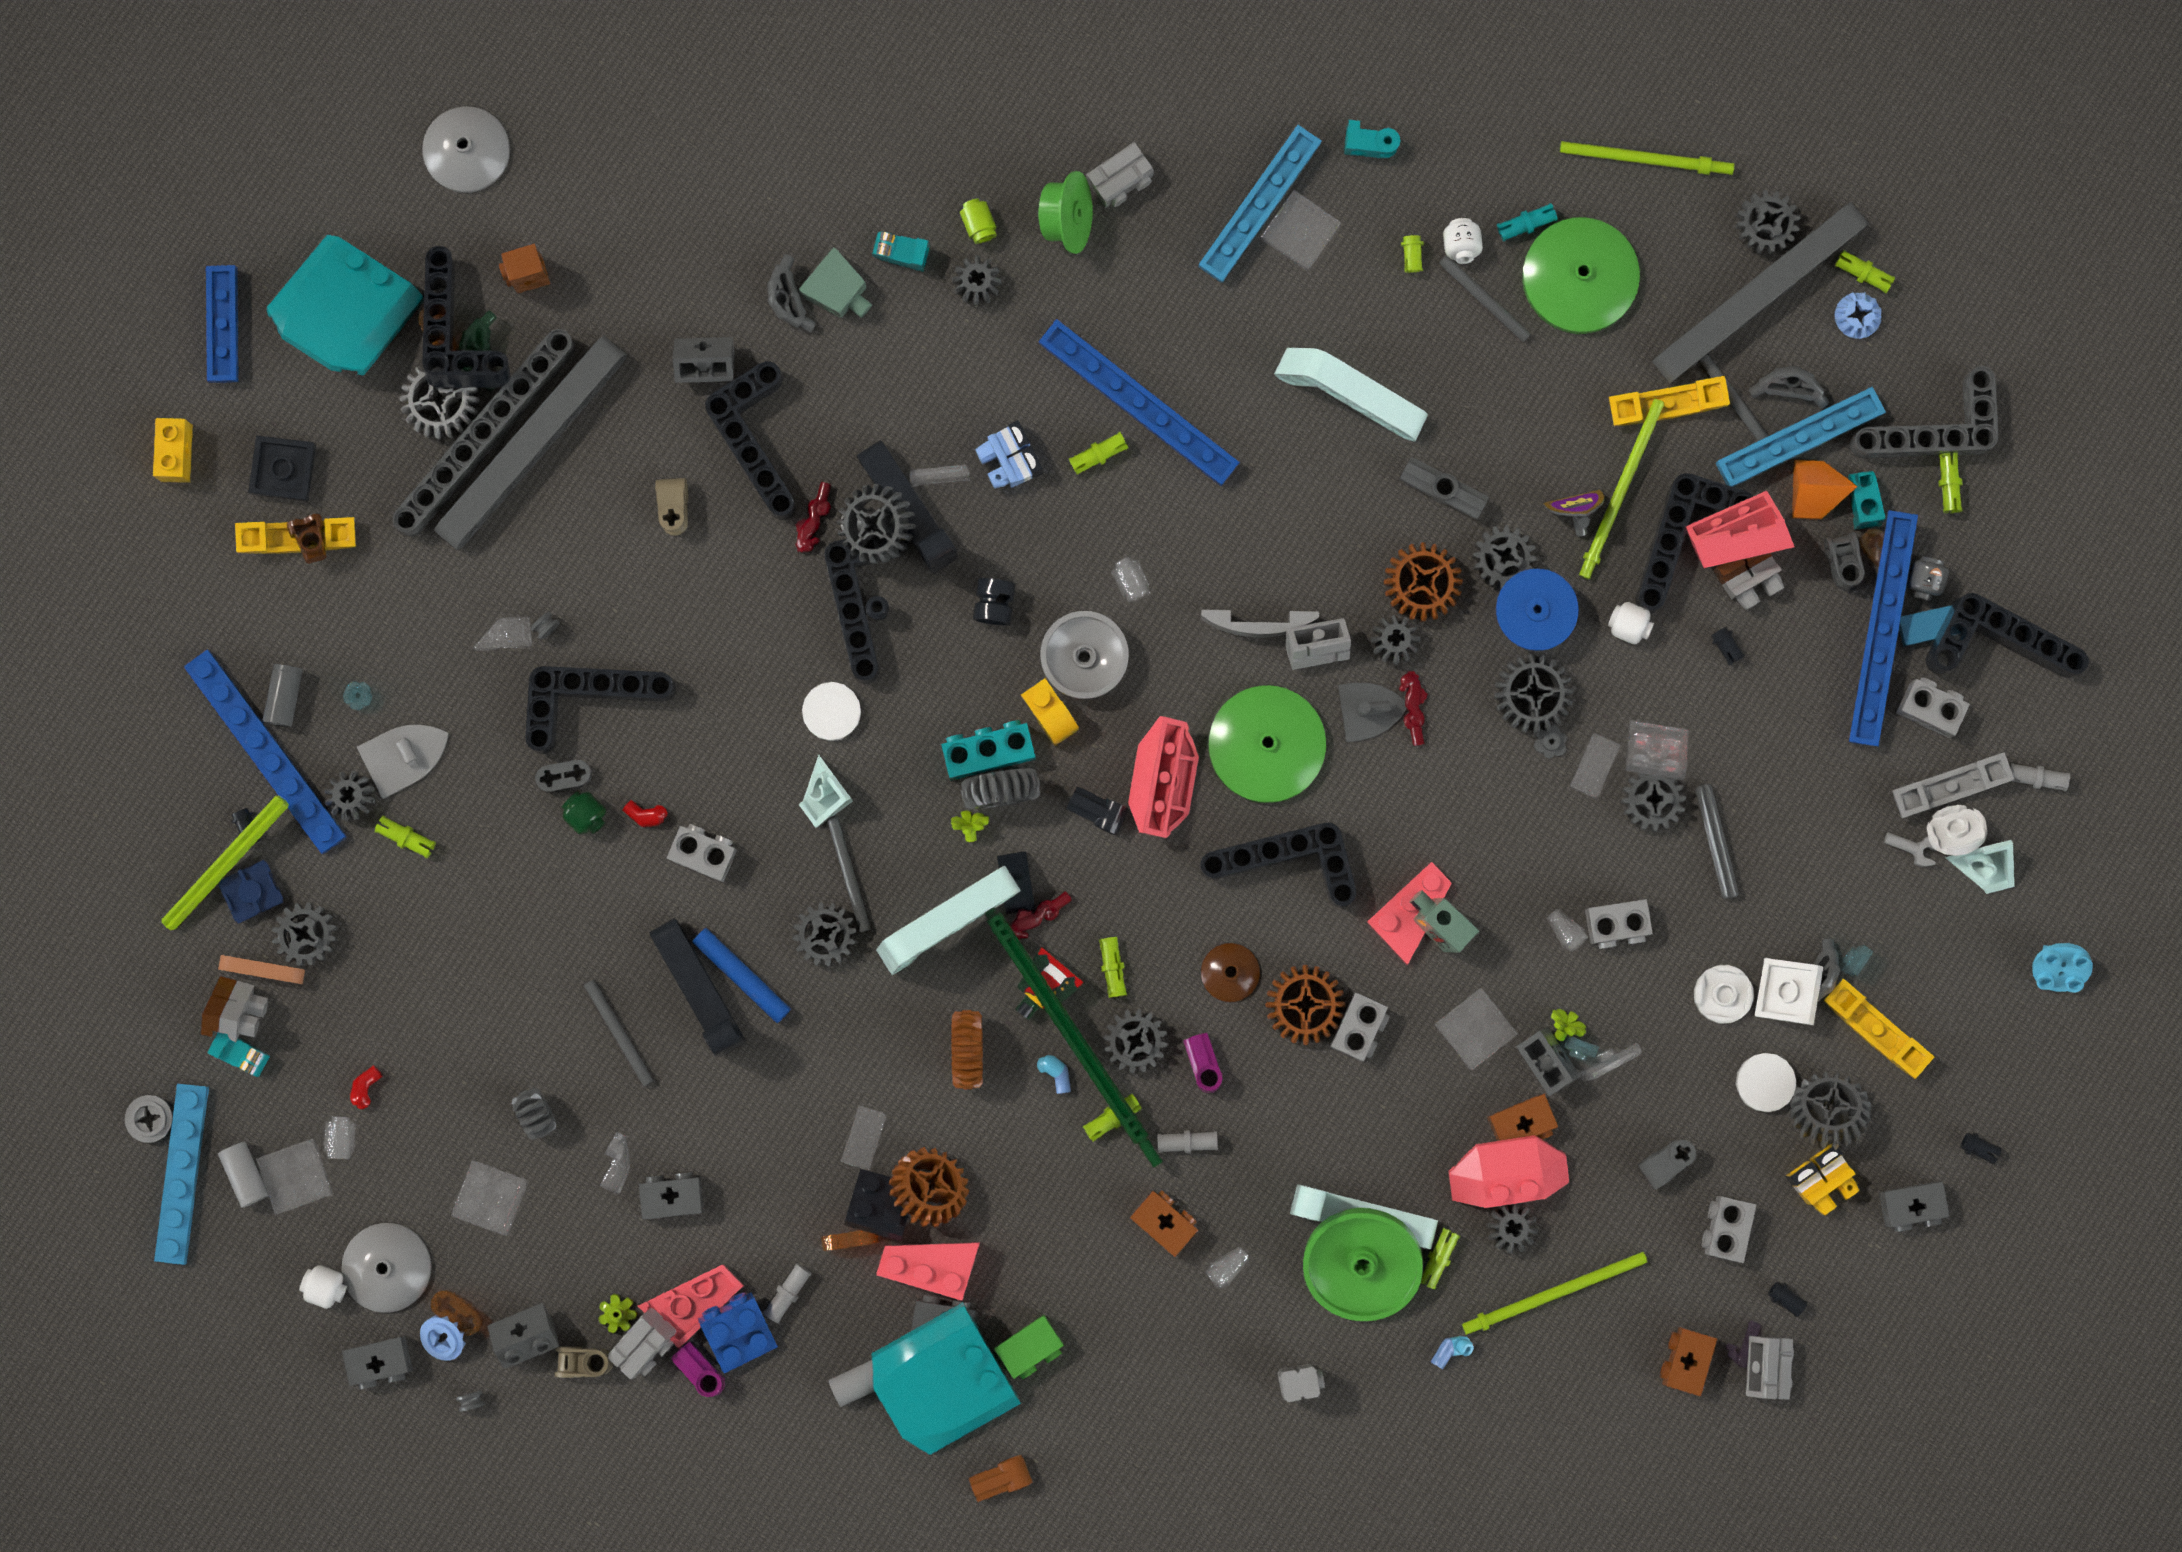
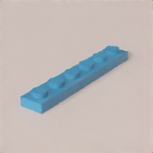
M1300 125L1296 126L1198 264L1200 269L1223 283L1320 146L1322 141Z
M1871 387L1726 456L1715 464L1726 485L1734 487L1884 415L1886 411L1874 388Z
M177 1084L155 1262L182 1265L187 1263L209 1087Z

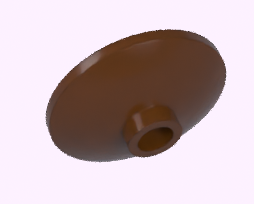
M1225 943L1216 946L1206 955L1201 966V979L1205 989L1214 998L1221 1001L1236 1002L1248 997L1254 991L1259 981L1260 969L1256 957L1249 949L1239 944ZM1231 966L1236 969L1235 977L1229 978L1226 976L1225 969Z

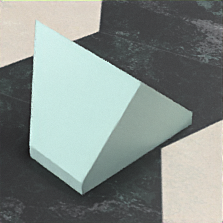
M819 755L804 799L799 804L815 828L853 802Z
M2011 840L1981 847L1965 855L1945 857L1980 886L1986 894L2015 887L2013 843Z

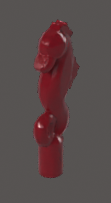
M820 483L817 497L808 504L809 518L807 520L804 518L795 524L798 532L795 545L797 551L801 552V554L811 552L814 546L820 542L817 537L811 538L821 526L820 516L828 515L831 510L828 497L832 485L829 483Z
M1408 671L1407 674L1401 677L1399 691L1404 692L1407 689L1405 706L1410 713L1405 715L1404 724L1410 730L1413 746L1425 744L1421 728L1424 724V715L1419 708V704H1423L1428 694L1421 688L1419 676L1414 671Z
M1064 891L1052 901L1045 900L1041 902L1033 913L1031 910L1019 909L1016 915L1017 918L1009 926L1019 940L1021 938L1028 939L1029 935L1024 930L1039 926L1043 918L1047 921L1055 920L1059 915V910L1071 902L1072 899Z

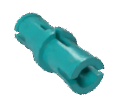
M1552 203L1528 213L1525 210L1520 212V216L1498 223L1497 229L1499 235H1502V241L1504 242L1525 232L1528 234L1533 233L1535 228L1557 221L1558 218L1555 209L1553 210Z

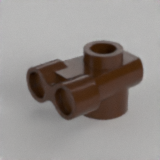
M312 514L304 519H295L287 523L290 537L296 539L307 564L326 559L327 555L321 531L324 529V524L320 514ZM311 545H316L315 548H308Z

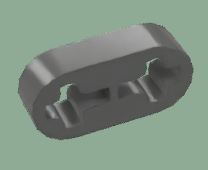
M581 760L546 765L537 771L535 782L542 791L547 793L580 788L590 782L592 770L586 762ZM575 766H579L581 770H586V774L581 776V781L579 782L575 777L566 778V774L575 772ZM548 771L553 776L561 775L562 779L554 780L551 787L546 783H542V778L546 777V772Z

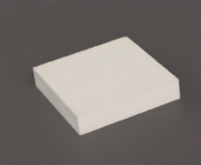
M1764 958L1755 1016L1814 1025L1823 967Z

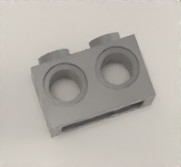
M1926 678L1911 681L1896 714L1947 738L1956 736L1970 705L1963 701L1964 696L1948 690L1947 693L1936 688L1937 684ZM1917 692L1926 696L1927 704L1925 707H1920L1915 703L1914 697ZM1943 705H1948L1953 709L1954 715L1951 720L1945 719L1942 716L1941 708Z
M689 824L688 828L680 826L667 859L724 883L737 852L735 848L731 847L733 841L716 835L715 840L704 836L706 830ZM688 838H694L697 841V849L691 854H686L682 850V844ZM716 849L722 850L724 852L723 862L719 865H712L709 861L710 853Z
M1647 899L1585 909L1590 945L1598 944L1599 949L1617 946V940L1627 939L1628 944L1646 942L1645 936L1653 934ZM1631 914L1638 916L1641 921V926L1637 931H1633L1627 926L1626 921ZM1606 919L1611 923L1612 930L1609 935H1602L1598 931L1597 924L1599 920Z
M1354 993L1330 1048L1360 1062H1363L1365 1057L1371 1059L1378 1044L1373 1041L1378 1030L1384 1031L1390 1017L1385 1014L1388 1007L1358 993ZM1363 1007H1370L1375 1012V1019L1370 1024L1364 1023L1360 1019L1359 1013ZM1354 1033L1360 1035L1363 1039V1046L1358 1051L1350 1049L1347 1044L1348 1037Z
M1721 1196L1716 1197V1202L1711 1201L1708 1211V1218L1712 1219L1709 1230L1704 1231L1701 1247L1705 1248L1704 1254L1744 1263L1756 1205ZM1728 1206H1733L1737 1210V1218L1731 1223L1727 1222L1723 1215L1724 1210ZM1722 1235H1727L1731 1240V1246L1725 1252L1720 1251L1717 1246V1241Z

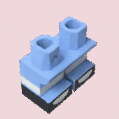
M1019 420L1009 424L1007 428L996 434L987 436L988 441L975 449L982 465L993 459H997L1000 468L987 473L994 489L1008 484L1012 488L1043 474V468L1032 446H1030V442Z

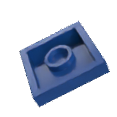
M752 1292L747 1295L745 1293L737 1294L729 1300V1304L721 1308L718 1306L711 1307L702 1313V1317L698 1318L699 1324L723 1373L778 1347Z

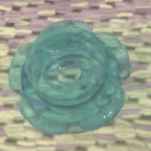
M351 682L346 686L343 700L346 704L350 705V708L361 710L363 706H368L372 701L371 688L365 682ZM356 693H360V698L355 697Z

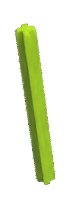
M280 795L275 796L162 918L161 922L166 928L171 931L175 930L289 807L288 802Z

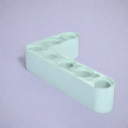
M1286 348L1274 373L1280 380L1294 386L1318 387L1393 433L1410 441H1416L1428 416L1424 410L1336 357L1319 349Z
M1003 866L887 937L876 951L891 975H894L913 963L921 953L983 916L989 909L996 908L1009 900L1021 890L1006 866Z
M1301 1185L1296 1187L1290 1214L1323 1222L1331 1215L1347 1209H1377L1401 1220L1413 1232L1420 1247L1432 1248L1438 1220Z

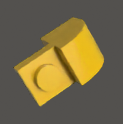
M1046 678L1021 694V697L1035 715L1039 725L1054 746L1079 730L1072 715Z

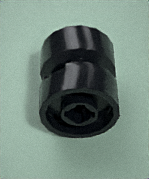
M978 579L976 596L980 598V601L975 603L973 620L985 624L1009 626L1012 608L1009 606V603L1014 600L1016 584L999 579Z

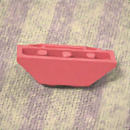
M1160 716L1138 744L1128 804L1140 833L1167 838L1171 831L1178 827L1189 815L1199 756L1188 731L1187 722Z
M1535 1135L1476 1144L1462 1157L1456 1166H1453L1448 1171L1452 1201L1484 1208L1546 1199L1569 1183L1566 1154Z

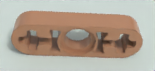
M225 955L220 956L218 970L303 984L305 975L304 969Z

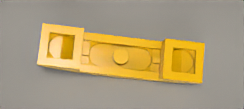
M1725 376L1649 392H1633L1609 397L1614 426L1644 423L1654 399L1665 403L1657 421L1692 415L1730 405Z
M354 517L324 519V529L321 531L326 551L356 547ZM288 522L235 523L237 553H301L296 539L290 537L287 528ZM311 545L308 548H315L316 545Z
M1843 978L1824 999V1002L1872 1047L1910 1077L1916 1079L1932 1061L1934 1056L1915 1039L1908 1037L1866 1001V997Z

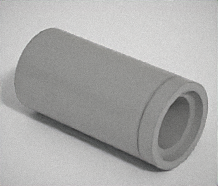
M246 1142L238 1143L218 1153L241 1208L250 1206L269 1196Z
M872 1360L829 1379L830 1387L840 1407L875 1392L872 1381Z

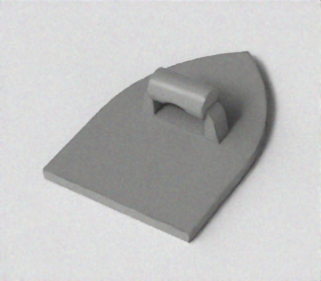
M405 725L389 730L357 746L382 799L424 778L440 760L445 750L449 733L426 725Z

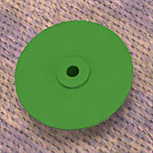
M1073 171L1066 177L1064 183L1050 182L1043 188L1039 201V225L1041 233L1047 241L1063 242L1068 252L1072 254L1080 253L1084 249L1090 235L1093 207L1091 190L1086 177L1079 171Z

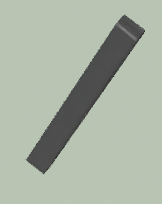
M1852 202L1848 203L1659 354L1652 363L1666 380L1672 384L1695 366L1700 359L1710 354L1870 225L1869 222Z
M555 329L548 333L511 376L509 382L499 390L399 506L393 515L392 521L400 533L413 537L425 528L575 352V343L568 332L563 329ZM561 338L566 339L568 343L564 350L556 351L553 349L555 341ZM542 360L547 361L549 365L545 372H535L536 363ZM523 382L528 383V392L524 395H517L515 392L517 385ZM501 405H509V414L505 417H498L496 414L497 409ZM482 427H490V436L487 439H479L477 436L478 431ZM463 449H471V458L465 462L459 461V453ZM444 471H452V480L447 484H441L439 480L440 475ZM426 493H433V502L428 506H422L420 502L421 497ZM407 515H413L415 518L413 526L402 528L403 518Z
M602 336L437 524L434 531L456 550L461 549L621 367L627 358V354L606 336Z

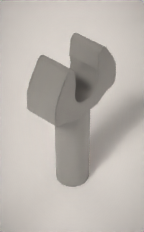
M1887 832L1884 843L1912 853L1916 866L1927 867L1935 865V861L1925 858L1923 855L1925 848L1937 851L1929 843L1928 837L1916 843Z

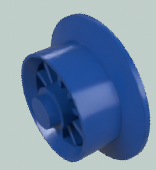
M1529 569L1514 575L1504 584L1497 598L1496 616L1502 632L1511 642L1524 649L1542 651L1558 646L1572 633L1578 619V601L1574 590L1563 577L1549 570Z

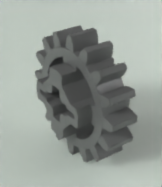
M1767 190L1761 193V198L1755 193L1752 194L1750 197L1751 203L1745 200L1741 205L1745 211H1739L1736 215L1737 218L1742 220L1736 224V229H1743L1739 239L1747 238L1749 240L1747 244L1748 249L1756 245L1758 254L1764 248H1767L1769 255L1774 253L1775 247L1783 251L1786 248L1785 242L1791 244L1794 241V237L1791 234H1797L1800 229L1794 225L1800 220V216L1793 215L1797 206L1787 205L1789 201L1788 196L1783 198V200L1779 199V191H1776L1772 197L1769 196ZM1768 205L1775 206V207H1777L1778 209L1769 207ZM1753 210L1755 222H1753V224L1750 225L1749 218ZM1764 219L1766 221L1776 219L1772 226L1770 224L1760 226ZM1786 220V230L1782 234L1781 223ZM1758 236L1765 237L1768 240L1761 239Z
M1505 525L1502 532H1499L1497 527H1493L1492 536L1484 532L1482 538L1485 542H1476L1475 547L1480 552L1473 553L1472 558L1479 560V562L1473 568L1474 570L1481 569L1483 571L1479 577L1480 580L1486 577L1490 579L1489 587L1498 582L1501 590L1504 584L1514 576H1502L1504 571L1511 569L1518 571L1516 573L1518 574L1522 571L1533 569L1529 563H1534L1537 560V557L1530 555L1535 549V545L1527 546L1526 542L1529 536L1519 537V528L1510 533L1508 525ZM1499 539H1507L1505 544L1499 546L1491 544ZM1517 545L1522 550L1523 558L1518 556L1516 550ZM1504 551L1509 553V560L1505 564L1500 562L1501 557L1499 556ZM1485 555L1491 560L1492 571L1486 564Z
M1654 768L1649 769L1648 775L1641 770L1637 772L1639 780L1630 777L1628 782L1631 788L1624 787L1622 789V792L1628 795L1627 798L1620 800L1621 804H1628V809L1623 814H1632L1633 818L1630 821L1632 825L1638 821L1641 822L1640 830L1642 831L1648 825H1651L1652 832H1657L1658 825H1661L1666 830L1669 828L1668 820L1676 823L1679 819L1675 813H1682L1685 810L1679 806V802L1685 801L1686 797L1679 796L1678 794L1684 787L1683 785L1675 786L1673 784L1676 780L1675 775L1669 779L1666 778L1665 769L1661 770L1659 775H1656ZM1646 782L1645 791L1642 794L1635 795L1637 788ZM1660 783L1664 784L1670 793H1666L1661 789ZM1652 793H1654L1655 798L1660 799V802L1655 804L1654 807L1652 802H1647V798ZM1672 805L1668 814L1660 818L1662 808ZM1636 807H1641L1647 813V818L1642 816Z
M307 902L305 909H303L300 903H295V911L285 908L286 917L277 916L276 920L280 923V927L272 928V931L278 933V938L273 939L272 943L281 945L277 951L279 955L288 954L286 962L291 963L296 958L297 966L303 967L305 960H307L309 966H315V958L325 961L326 958L323 953L325 951L333 953L334 949L329 944L330 941H338V938L332 936L331 932L338 928L336 925H329L328 922L331 921L333 916L331 914L323 916V907L319 906L313 911V903ZM301 915H309L302 922L297 923L293 921ZM320 924L322 925L324 931L323 938L320 937L318 929ZM295 928L308 929L307 933L315 941L302 939L303 936ZM287 931L290 932V937H291V943H290V944H288L287 938H286V932H287ZM313 946L317 948L309 954H301L307 947Z
M819 903L817 911L811 906L807 907L809 915L806 917L803 914H799V918L803 922L801 925L795 924L793 928L799 931V935L793 936V940L801 942V945L796 948L797 952L805 950L807 953L804 956V960L808 961L811 957H814L815 966H819L821 960H825L826 966L831 967V959L834 958L838 963H842L840 955L844 953L850 956L851 952L847 949L848 945H856V941L850 939V935L857 933V929L849 928V925L854 921L853 918L844 919L846 910L841 909L838 913L835 912L836 908L833 903H831L829 909H825L824 904ZM821 915L833 916L838 921L832 924L824 922ZM811 922L814 926L811 936L806 939V928ZM823 927L826 930H833V933L829 935V942L823 939L816 940L821 935L820 929ZM844 931V941L840 948H838L836 944L838 934ZM817 946L825 947L829 954H818L811 949Z
M1140 1009L1137 1010L1135 1016H1131L1130 1012L1126 1010L1125 1019L1123 1020L1116 1015L1114 1018L1117 1025L1108 1024L1107 1026L1112 1034L1103 1038V1040L1110 1042V1046L1104 1049L1105 1052L1112 1051L1114 1054L1109 1061L1112 1063L1119 1060L1120 1070L1125 1065L1130 1066L1129 1070L1132 1074L1135 1071V1067H1140L1142 1073L1146 1072L1145 1065L1148 1063L1152 1067H1156L1154 1058H1163L1164 1055L1159 1049L1160 1047H1167L1168 1044L1162 1042L1160 1038L1167 1034L1166 1031H1158L1157 1029L1161 1021L1152 1023L1150 1021L1152 1013H1149L1145 1018L1141 1017ZM1129 1022H1140L1138 1027L1133 1030L1127 1031L1121 1028ZM1149 1027L1155 1036V1046L1147 1040L1146 1032ZM1140 1029H1143L1140 1039L1144 1043L1142 1048L1137 1046L1128 1054L1130 1049V1041L1127 1040L1128 1036L1134 1037L1136 1033H1139ZM1116 1037L1123 1041L1125 1047L1122 1056L1116 1048ZM1144 1052L1149 1055L1148 1058L1142 1061H1131L1134 1054Z

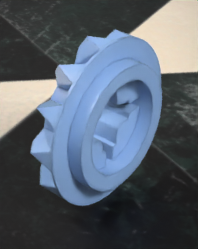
M1852 292L1843 297L1835 309V321L1840 331L1846 336L1856 339L1865 338L1872 335L1882 321V308L1877 304L1876 298L1870 297L1865 292ZM1856 305L1861 312H1869L1862 318V325L1858 318H1847L1855 312Z
M438 1315L427 1319L421 1326L420 1339L430 1355L437 1359L448 1361L455 1359L462 1353L461 1351L466 1344L462 1339L465 1332L459 1331L457 1328L458 1322L451 1323L448 1316L440 1318ZM446 1333L448 1336L446 1340H442L439 1343L438 1340L441 1334Z

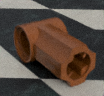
M1022 1454L998 1463L997 1467L969 1477L977 1502L1005 1491L1012 1492L1033 1483Z

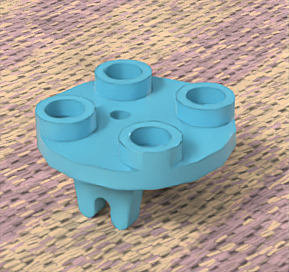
M2058 943L2051 946L2043 945V950L2037 954L2032 963V973L2040 989L2074 993L2083 989L2084 983L2088 981L2092 974L2093 963L2089 953L2078 945L2071 943Z

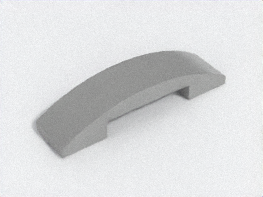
M1201 610V620L1227 633L1257 638L1286 635L1287 628L1314 624L1319 619V612L1290 611L1288 623L1231 622V610Z
M2005 752L1892 790L1901 818H1905L2013 781L2014 777Z

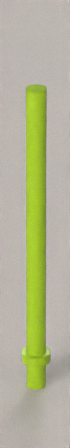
M1653 400L1589 552L1584 553L1583 559L1585 561L1579 573V576L1589 580L1595 565H1599L1601 558H1599L1665 404L1661 400Z
M1641 1252L1484 1315L1482 1312L1477 1314L1478 1318L1463 1323V1330L1466 1335L1480 1329L1486 1331L1490 1325L1648 1263L1644 1252Z

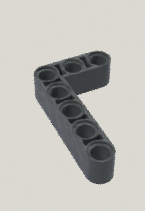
M1979 366L1965 376L1963 380L1965 424L1862 428L1850 440L1852 453L1859 458L1939 456V454L1951 452V455L1953 452L1958 453V455H1980L1986 453L1998 442L1996 380L1993 371L1986 366ZM1974 375L1981 376L1984 379V388H1979L1974 384ZM1975 404H1981L1985 407L1987 412L1985 417L1977 415L1974 409ZM1977 433L1986 435L1988 438L1986 446L1977 442ZM1947 434L1956 435L1959 439V445L1956 447L1950 445L1947 441ZM1918 435L1927 436L1930 446H1921L1918 443ZM1861 436L1871 440V449H1864L1860 445L1859 438ZM1889 436L1898 437L1901 447L1893 448L1889 444Z

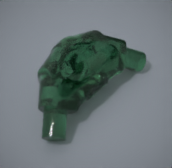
M488 310L481 319L476 318L462 332L457 351H491V331L489 326L497 319L492 311ZM469 366L463 368V370L466 372H469L473 369ZM485 387V388H486L489 392H491L495 387Z

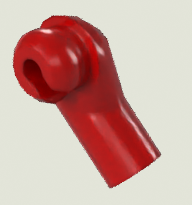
M630 800L622 809L624 813L641 827L659 826L668 815L666 808L662 805H656L654 808L643 810L633 800Z
M375 1065L353 1081L350 1100L358 1109H365L370 1105L371 1099L368 1096L369 1086L383 1077Z

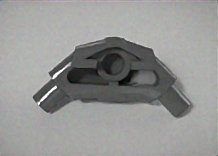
M785 254L780 265L775 266L772 276L767 282L768 304L779 319L796 328L800 326L811 332L816 322L805 316L806 310L803 308L798 288L795 285L794 274L790 271L795 259Z
M1798 366L1775 368L1774 371L1759 379V383L1749 388L1753 398L1766 392L1768 395H1781L1782 397L1800 398L1807 401L1814 400L1819 408H1824L1829 404V400L1823 394L1824 389L1814 378V374Z
M1824 939L1822 941L1823 952L1818 954L1816 961L1813 963V965L1823 967L1818 1001L1834 990L1841 972L1838 952L1834 948L1833 939Z

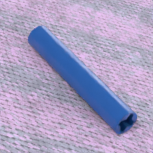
M705 928L692 941L701 952L777 1024L791 1011V1008L710 930Z

